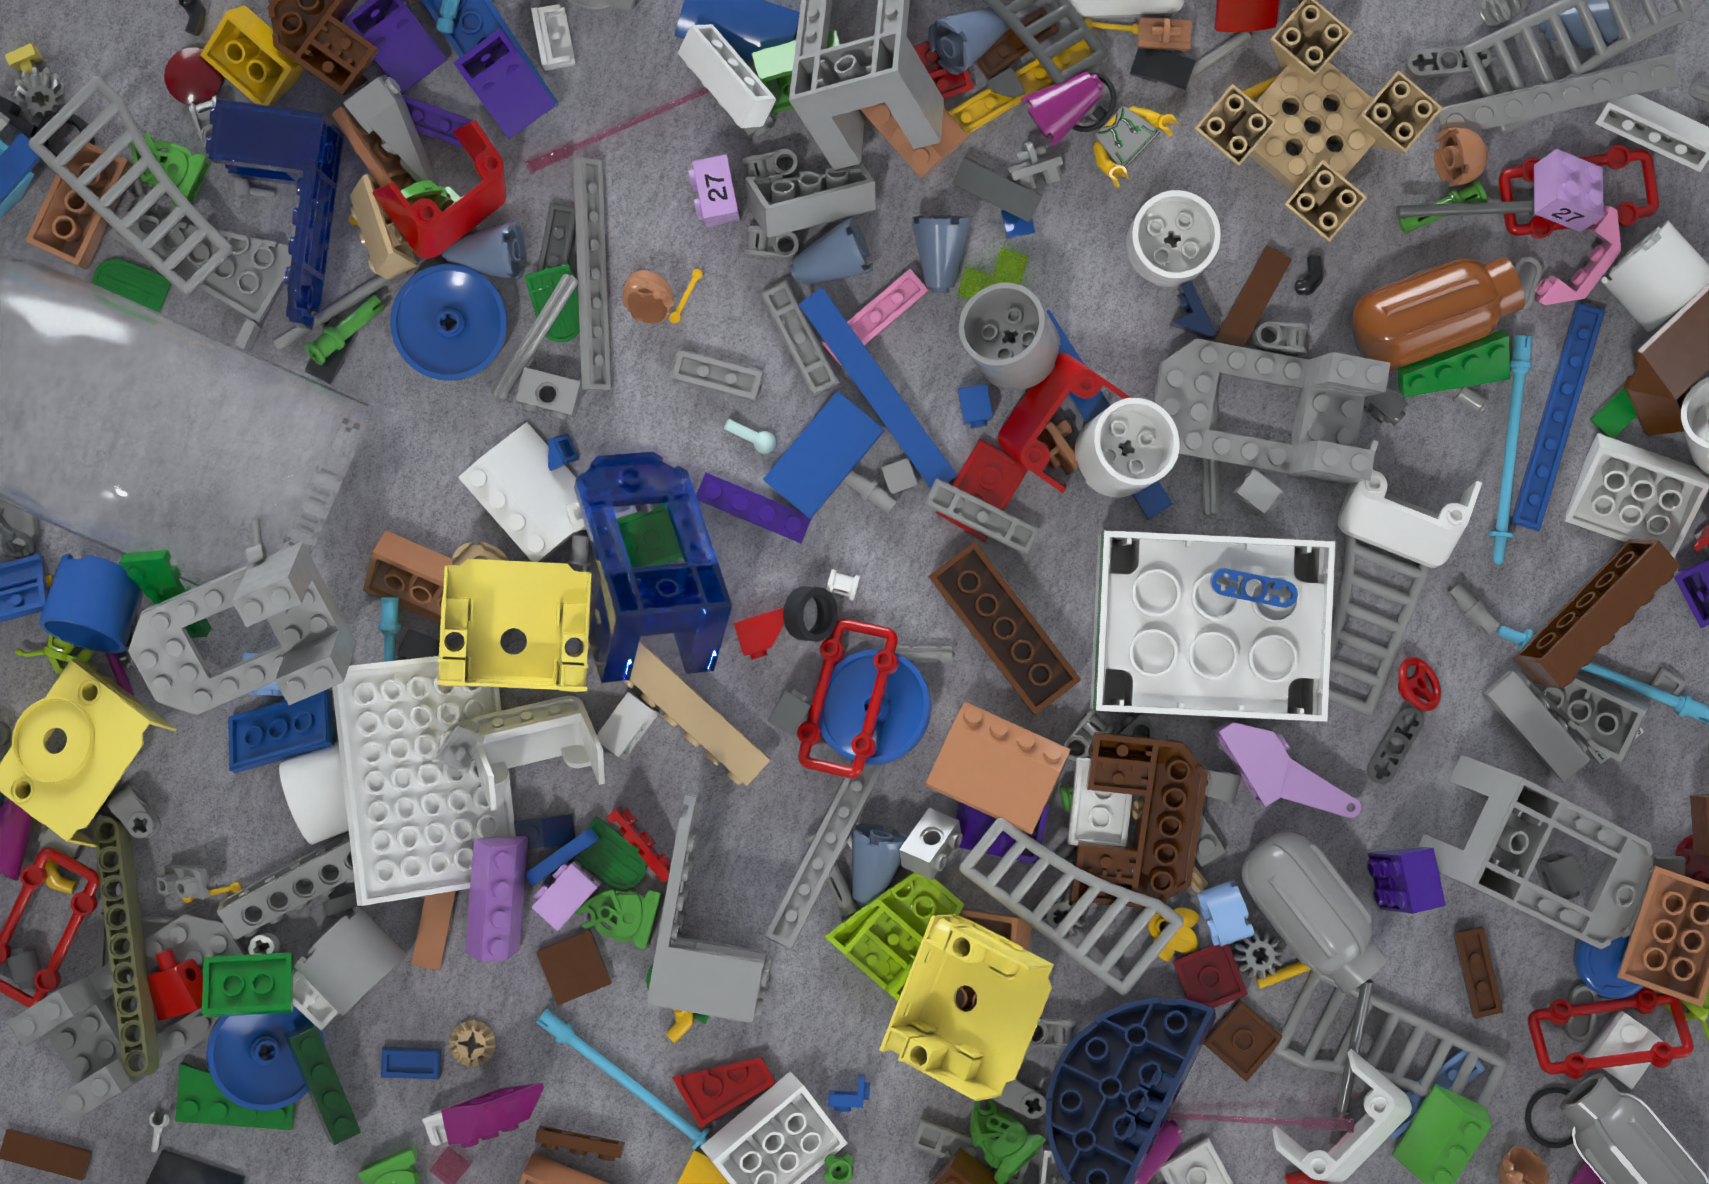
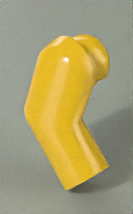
M48 859L45 865L47 871L45 883L51 889L73 895L77 887V881L60 876L57 871L59 864Z
M673 1009L676 1023L665 1034L674 1043L693 1026L694 1018L692 1012Z

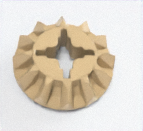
M476 1020L465 1021L459 1024L450 1036V1053L457 1063L467 1067L481 1066L492 1057L495 1051L496 1040L494 1033L483 1022ZM473 1032H475V1042L484 1045V1047H476L470 1056L469 1047L460 1042L468 1041Z

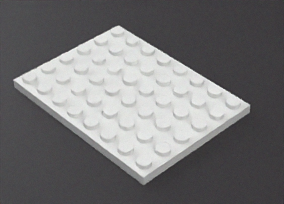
M439 656L351 665L348 668L344 682L332 687L357 906L469 889L474 839L516 836L510 778L505 785L495 788L497 809L491 811L479 780L474 756L471 758L469 765L461 771L450 769L445 760L436 759L438 750L455 728L460 726L464 718L472 720L480 715L502 711L499 687L442 686L437 684Z

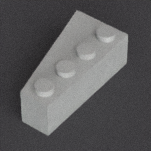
M864 165L844 167L837 170L826 169L825 174L821 175L811 171L800 172V177L783 178L782 174L770 175V180L756 181V176L745 178L747 206L767 238L800 229H807L811 226L833 222L837 219L853 215H860L876 209L875 181Z

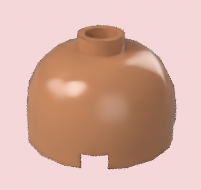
M1465 127L1448 128L1440 131L1435 142L1440 141L1439 150L1434 151L1433 156L1439 178L1442 181H1448L1450 183L1448 186L1450 187L1475 181L1483 173L1489 155L1488 148L1477 132Z

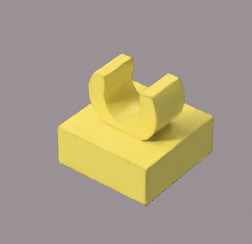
M31 43L5 54L9 66L16 71L21 70L29 74L32 73L33 67L37 68L35 63L44 60L40 50Z

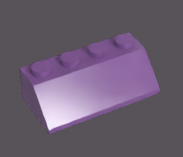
M527 836L474 839L465 953L480 962L508 960L520 950L528 849Z

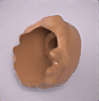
M639 270L630 274L623 287L622 302L627 307V311L631 312L632 318L639 322L643 321L645 324L662 323L667 319L674 305V294L666 279L658 273L647 270Z
M1514 1146L1502 1157L1498 1165L1499 1183L1548 1184L1550 1178L1547 1172L1548 1167L1543 1165V1158L1531 1149Z

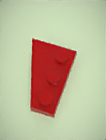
M619 806L606 816L612 824L616 821L621 826L619 829L622 836L632 846L636 845L638 847L640 857L663 883L668 880L671 861L664 853L659 855L652 847L656 843L646 830L641 833L635 826L638 820L628 808L623 810Z
M762 1057L672 1077L700 1128L777 1083Z

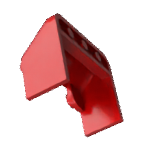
M476 120L455 129L453 133L474 161L475 170L482 179V182L442 212L434 201L427 198L417 200L410 205L394 181L372 192L415 254L422 259H431L441 254L499 209L506 201L503 159Z
M1061 352L1058 353L1052 372L1043 381L1029 388L998 433V443L1005 452L1063 493L1066 490V486L1044 471L1050 460V452L1046 445L1037 440L1040 433L1070 391L1080 398L1088 399L1094 397L1104 385L1122 399L1130 398V396L1070 354Z

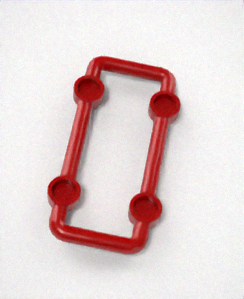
M1616 145L1610 148L1606 154L1578 157L1597 166L1607 165L1613 170L1622 169L1631 161H1641L1648 205L1637 207L1631 202L1620 204L1615 208L1618 213V223L1620 226H1630L1639 218L1653 216L1658 211L1659 196L1654 163L1648 151L1644 149L1628 150L1622 145ZM1529 158L1521 166L1510 167L1501 172L1499 188L1502 202H1513L1510 179L1522 178L1526 182H1534V164L1540 161L1538 158ZM1504 213L1506 229L1515 236L1530 234L1535 239H1543L1549 236L1552 231L1570 229L1541 216L1534 217L1529 223L1517 224L1515 213Z
M840 619L837 621L830 638L822 642L820 654L824 661L807 721L803 722L797 729V736L801 741L798 760L803 767L845 778H855L862 773L866 758L871 757L877 748L872 736L888 676L894 673L899 666V659L895 655L898 637L893 629L851 619ZM844 630L886 638L884 650L879 651L874 657V665L878 673L862 732L856 735L851 742L852 751L855 753L852 767L809 757L812 746L818 744L822 739V730L818 723L834 664L839 662L845 654L844 645L841 643Z
M52 847L42 849L34 863L26 866L21 871L20 878L23 886L0 933V964L7 961V958L11 956L9 942L34 889L43 885L47 880L45 865L48 859L82 876L88 882L84 891L75 894L71 899L73 914L47 968L38 971L35 975L34 983L37 990L32 997L0 979V993L28 1008L46 998L48 992L58 988L61 982V975L58 971L85 915L92 913L97 907L95 893L100 883L98 873Z
M1642 988L1634 997L1573 1005L1566 1000L1557 999L1550 1004L1549 1008L1533 1010L1527 1018L1540 1068L1545 1073L1554 1075L1564 1073L1572 1079L1582 1078L1587 1070L1648 1062L1655 1067L1665 1068L1670 1065L1673 1059L1688 1057L1694 1049V1043L1680 1000L1664 993L1656 994L1648 988ZM1668 1004L1682 1045L1671 1047L1666 1042H1657L1648 1051L1585 1058L1580 1053H1571L1566 1056L1564 1061L1552 1063L1550 1062L1539 1021L1550 1020L1556 1025H1564L1569 1022L1572 1016L1635 1009L1641 1014H1650L1656 1006Z

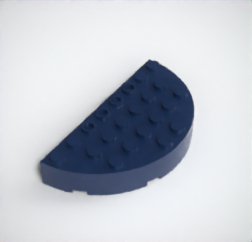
M1160 997L1140 999L1122 1004L1103 1013L1071 1040L1057 1061L1047 1090L1045 1116L1050 1149L1058 1171L1067 1184H1135L1216 1019L1214 1008L1202 1003L1179 998L1178 1000L1160 999Z

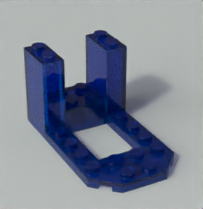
M216 99V106L210 110L209 120L213 128L212 135L208 136L205 149L206 154H209L208 158L214 163L225 164L228 173L234 178L296 186V194L300 196L299 206L294 208L292 215V224L296 225L295 236L290 237L288 253L292 255L291 265L286 267L284 283L288 284L286 316L289 317V322L301 329L312 330L315 323V317H311L312 312H319L322 302L344 133L321 112Z
M655 452L597 456L591 462L589 469L584 474L581 473L575 480L574 490L601 576L588 635L601 683L630 680L640 636L673 633L686 674L714 671L732 609V603L688 471L678 465L674 468L663 462V457ZM666 503L685 563L631 567L613 507Z

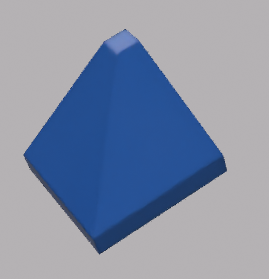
M1005 210L1001 211L1007 239L1035 233L1032 219L1030 222H1027Z
M568 433L548 439V468L550 471L580 460Z

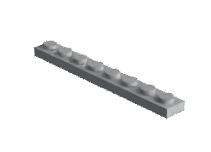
M1671 53L1446 106L1439 112L1441 128L1445 130L1448 128L1465 127L1472 131H1479L1677 85L1679 83L1674 56Z
M579 157L573 159L582 390L607 391L611 390L602 160Z
M886 764L865 765L858 777L844 779L765 934V938L791 951L793 950Z

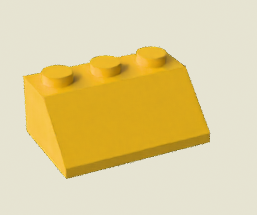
M243 5L226 11L200 56L266 112L296 84L305 68L274 47L273 29L247 6Z

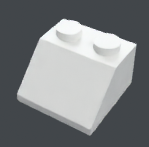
M1619 1010L1612 1013L1583 1056L1585 1058L1648 1051L1653 1044L1664 1041L1628 1014ZM1650 1062L1602 1068V1070L1632 1090L1650 1065Z

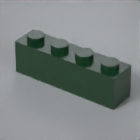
M309 1022L285 1033L284 1037L328 1140L333 1145H336L361 1133L317 1026Z

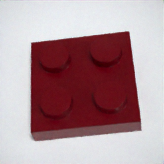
M1212 944L1172 960L1187 1000L1215 1008L1248 995L1229 944L1220 946V944L1214 946Z

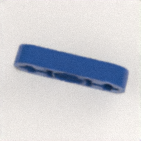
M1227 568L1217 569L1210 578L1212 590L1223 596L1281 608L1292 606L1298 597L1296 586L1285 580ZM1224 573H1227L1229 580L1239 582L1238 576H1243L1239 585L1240 594H1235L1237 587L1226 586L1225 590H1221V585L1216 583L1217 578H1222ZM1252 579H1257L1262 584L1261 593L1255 597L1249 596L1245 590L1247 582ZM1268 581L1273 582L1270 587L1272 589L1282 590L1283 585L1287 586L1286 591L1291 592L1290 598H1285L1283 602H1280L1279 596L1269 594V600H1264L1268 593Z
M592 827L529 870L525 877L532 887L557 871L564 863L571 861L599 841V837Z

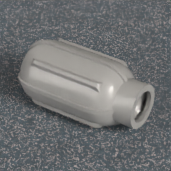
M1285 829L1263 840L1247 855L1242 868L1246 892L1302 964L1321 975H1329L1342 993L1357 988L1384 966L1387 958L1372 940V915L1314 842L1296 830Z
M1598 1073L1585 1079L1562 1100L1559 1107L1574 1125L1572 1131L1574 1146L1604 1184H1709V1177L1655 1111L1641 1098L1630 1093H1620L1604 1073Z

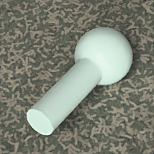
M728 419L724 426L725 430L752 442L755 449L761 454L771 453L776 447V438L771 432L762 431L757 433L731 419Z

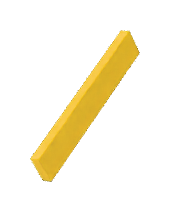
M1083 39L1053 57L1052 60L1060 71L1063 72L1094 52ZM1037 59L1014 72L1026 92L1024 95L1015 98L1005 97L987 88L948 112L969 135L1021 104L1020 99L1024 96L1055 84Z

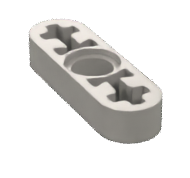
M1465 46L1417 50L1407 58L1405 63L1407 73L1414 78L1472 73L1467 61L1463 64L1465 68L1461 67L1463 58L1460 52H1463ZM1488 48L1478 53V56L1484 58L1481 61L1484 69L1491 62V52ZM1432 55H1435L1434 64L1424 66L1422 71H1419L1418 66H1413L1412 64L1418 57H1420L1421 62H1430L1433 59ZM1442 55H1453L1456 59L1455 67L1452 69L1444 68L1441 64Z

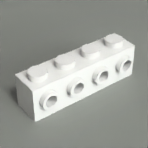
M713 24L690 26L678 51L687 67L702 81L703 86L713 94L718 103L724 107L740 128L763 126L776 101L774 95Z
M1638 94L1600 103L1595 124L1701 172L1709 160L1708 126Z

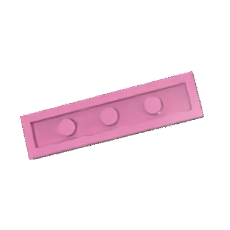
M909 269L847 321V323L865 346L927 294L929 290L914 272ZM824 341L822 345L832 355V357L837 361V363L840 366H842Z

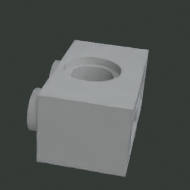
M524 367L515 401L522 404L521 409L538 413L540 408L550 411V417L566 421L567 416L575 417L582 383ZM546 388H554L556 391V397L550 403L543 402L541 394Z
M928 808L899 849L902 867L932 880L938 871L944 869L948 856L953 849L956 850L961 844L962 834L959 820Z

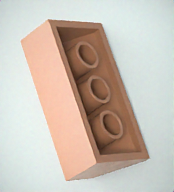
M885 102L860 109L921 178L929 176L970 137L950 113L943 108L941 142L913 149Z
M88 142L65 166L79 177L105 150ZM117 156L87 187L97 197L101 198L134 164ZM56 174L25 242L87 270L109 223ZM122 194L109 206V208L113 212L115 211Z
M386 530L372 552L363 591L378 598L399 597V607L440 624L445 565H451L452 559Z

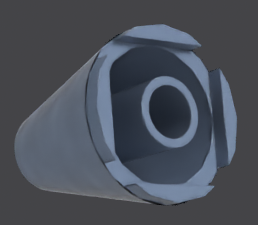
M1588 0L1587 4L1608 47L1612 44V41H1618L1619 28L1606 0ZM1576 7L1559 14L1572 45L1595 50ZM1546 20L1540 23L1539 32H1544V38L1557 41L1549 21Z
M990 7L940 18L929 27V46L932 52L937 51L941 59L938 60L940 66L949 73L957 75L967 71L1007 31L1008 25Z
M932 215V217L923 218V216H913L912 225L925 286L931 288V293H949V288L955 287L970 225V217Z
M852 218L844 220L792 258L793 264L790 265V271L795 281L800 280L802 284H810L868 274L873 271V263L867 265L866 257L871 256L859 227L855 226L852 228L851 225L854 221Z
M507 221L466 234L442 252L443 260L448 264L468 267L480 274L520 279L525 272V266L520 267L521 258H526V244L521 227H515L516 221Z
M858 824L856 828H853L852 897L857 900L859 906L865 907L887 891L901 863L899 849L908 838L900 831L893 829L892 834L883 831L884 826L874 824Z

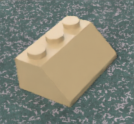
M366 174L361 177L350 194L353 205L351 206V213L354 219L359 222L362 231L359 233L362 244L368 249L370 255L368 263L373 273L389 280L417 267L418 264L413 249L372 194L374 190L380 188L375 178Z

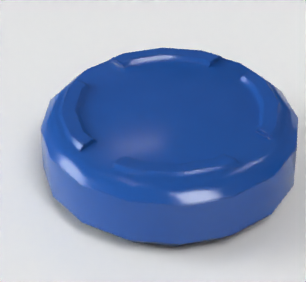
M1630 936L1626 938L1619 937L1611 941V945L1603 949L1592 946L1580 939L1576 941L1573 955L1574 966L1577 976L1589 989L1604 997L1620 999L1634 995L1644 987L1617 977Z

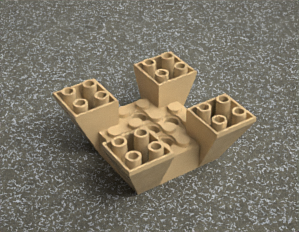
M1303 0L1270 39L1282 70L1280 75L1256 103L1232 84L1194 130L1238 167L1250 156L1292 192L1284 206L1329 243L1367 199L1362 192L1345 179V176L1371 146L1405 154L1443 107L1399 70L1372 99L1329 62L1353 31L1316 0ZM1323 100L1332 101L1335 105V111H1327L1323 106ZM1282 104H1291L1295 109V114H1286L1282 109ZM1304 123H1314L1317 133H1308L1305 130ZM1328 140L1335 141L1339 146V151L1331 152L1327 148L1326 142ZM1286 144H1294L1298 148V155L1292 156L1288 154L1285 148Z

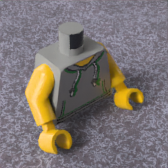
M1101 104L1090 115V118L1097 123L1105 116L1108 110ZM1122 106L1110 117L1093 138V152L1098 168L1111 178L1114 187H1120L1117 179L1119 177H1125L1127 180L1130 179L1127 170L1159 138L1162 133L1159 129H1162L1170 137L1173 133L1168 126L1171 124L1179 126V122L1171 114L1162 115L1149 109L1134 106L1126 108Z

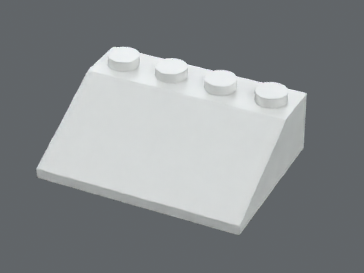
M528 422L480 457L458 477L532 562H543L576 533L574 532L566 504L593 497L566 466L553 471L549 470L548 445Z
M1597 433L1584 461L1564 520L1565 522L1623 542H1627L1629 539L1659 540L1675 558L1709 489V477L1700 468Z
M789 1072L700 1148L729 1184H801L825 1163L826 1156L829 1154L835 1155L848 1143L805 1086Z

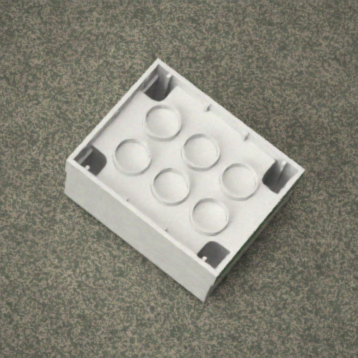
M1102 531L1098 535L1090 709L1095 711L1327 722L1335 541ZM1227 568L1285 580L1296 586L1298 597L1292 606L1281 608L1223 596L1212 590L1210 578L1217 569ZM1224 573L1222 578H1217L1216 583L1221 585V590H1225L1226 586L1237 587L1235 594H1240L1239 585L1243 576L1239 575V582L1229 580L1228 574ZM1252 579L1247 582L1245 590L1251 597L1258 596L1262 591V584L1257 579ZM1268 581V593L1264 600H1269V594L1279 596L1280 602H1283L1285 598H1290L1291 592L1286 591L1287 586L1283 585L1282 590L1272 589L1270 587L1273 582Z

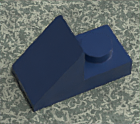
M1192 281L1180 286L1178 289L1180 294L1177 295V300L1182 310H1188L1189 314L1173 321L1170 326L1206 339L1213 337L1216 332Z
M573 814L514 821L516 836L528 837V849L565 845L576 838Z

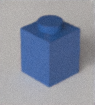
M987 384L958 388L957 392L963 425L970 424L971 429L988 426L987 421L993 419Z

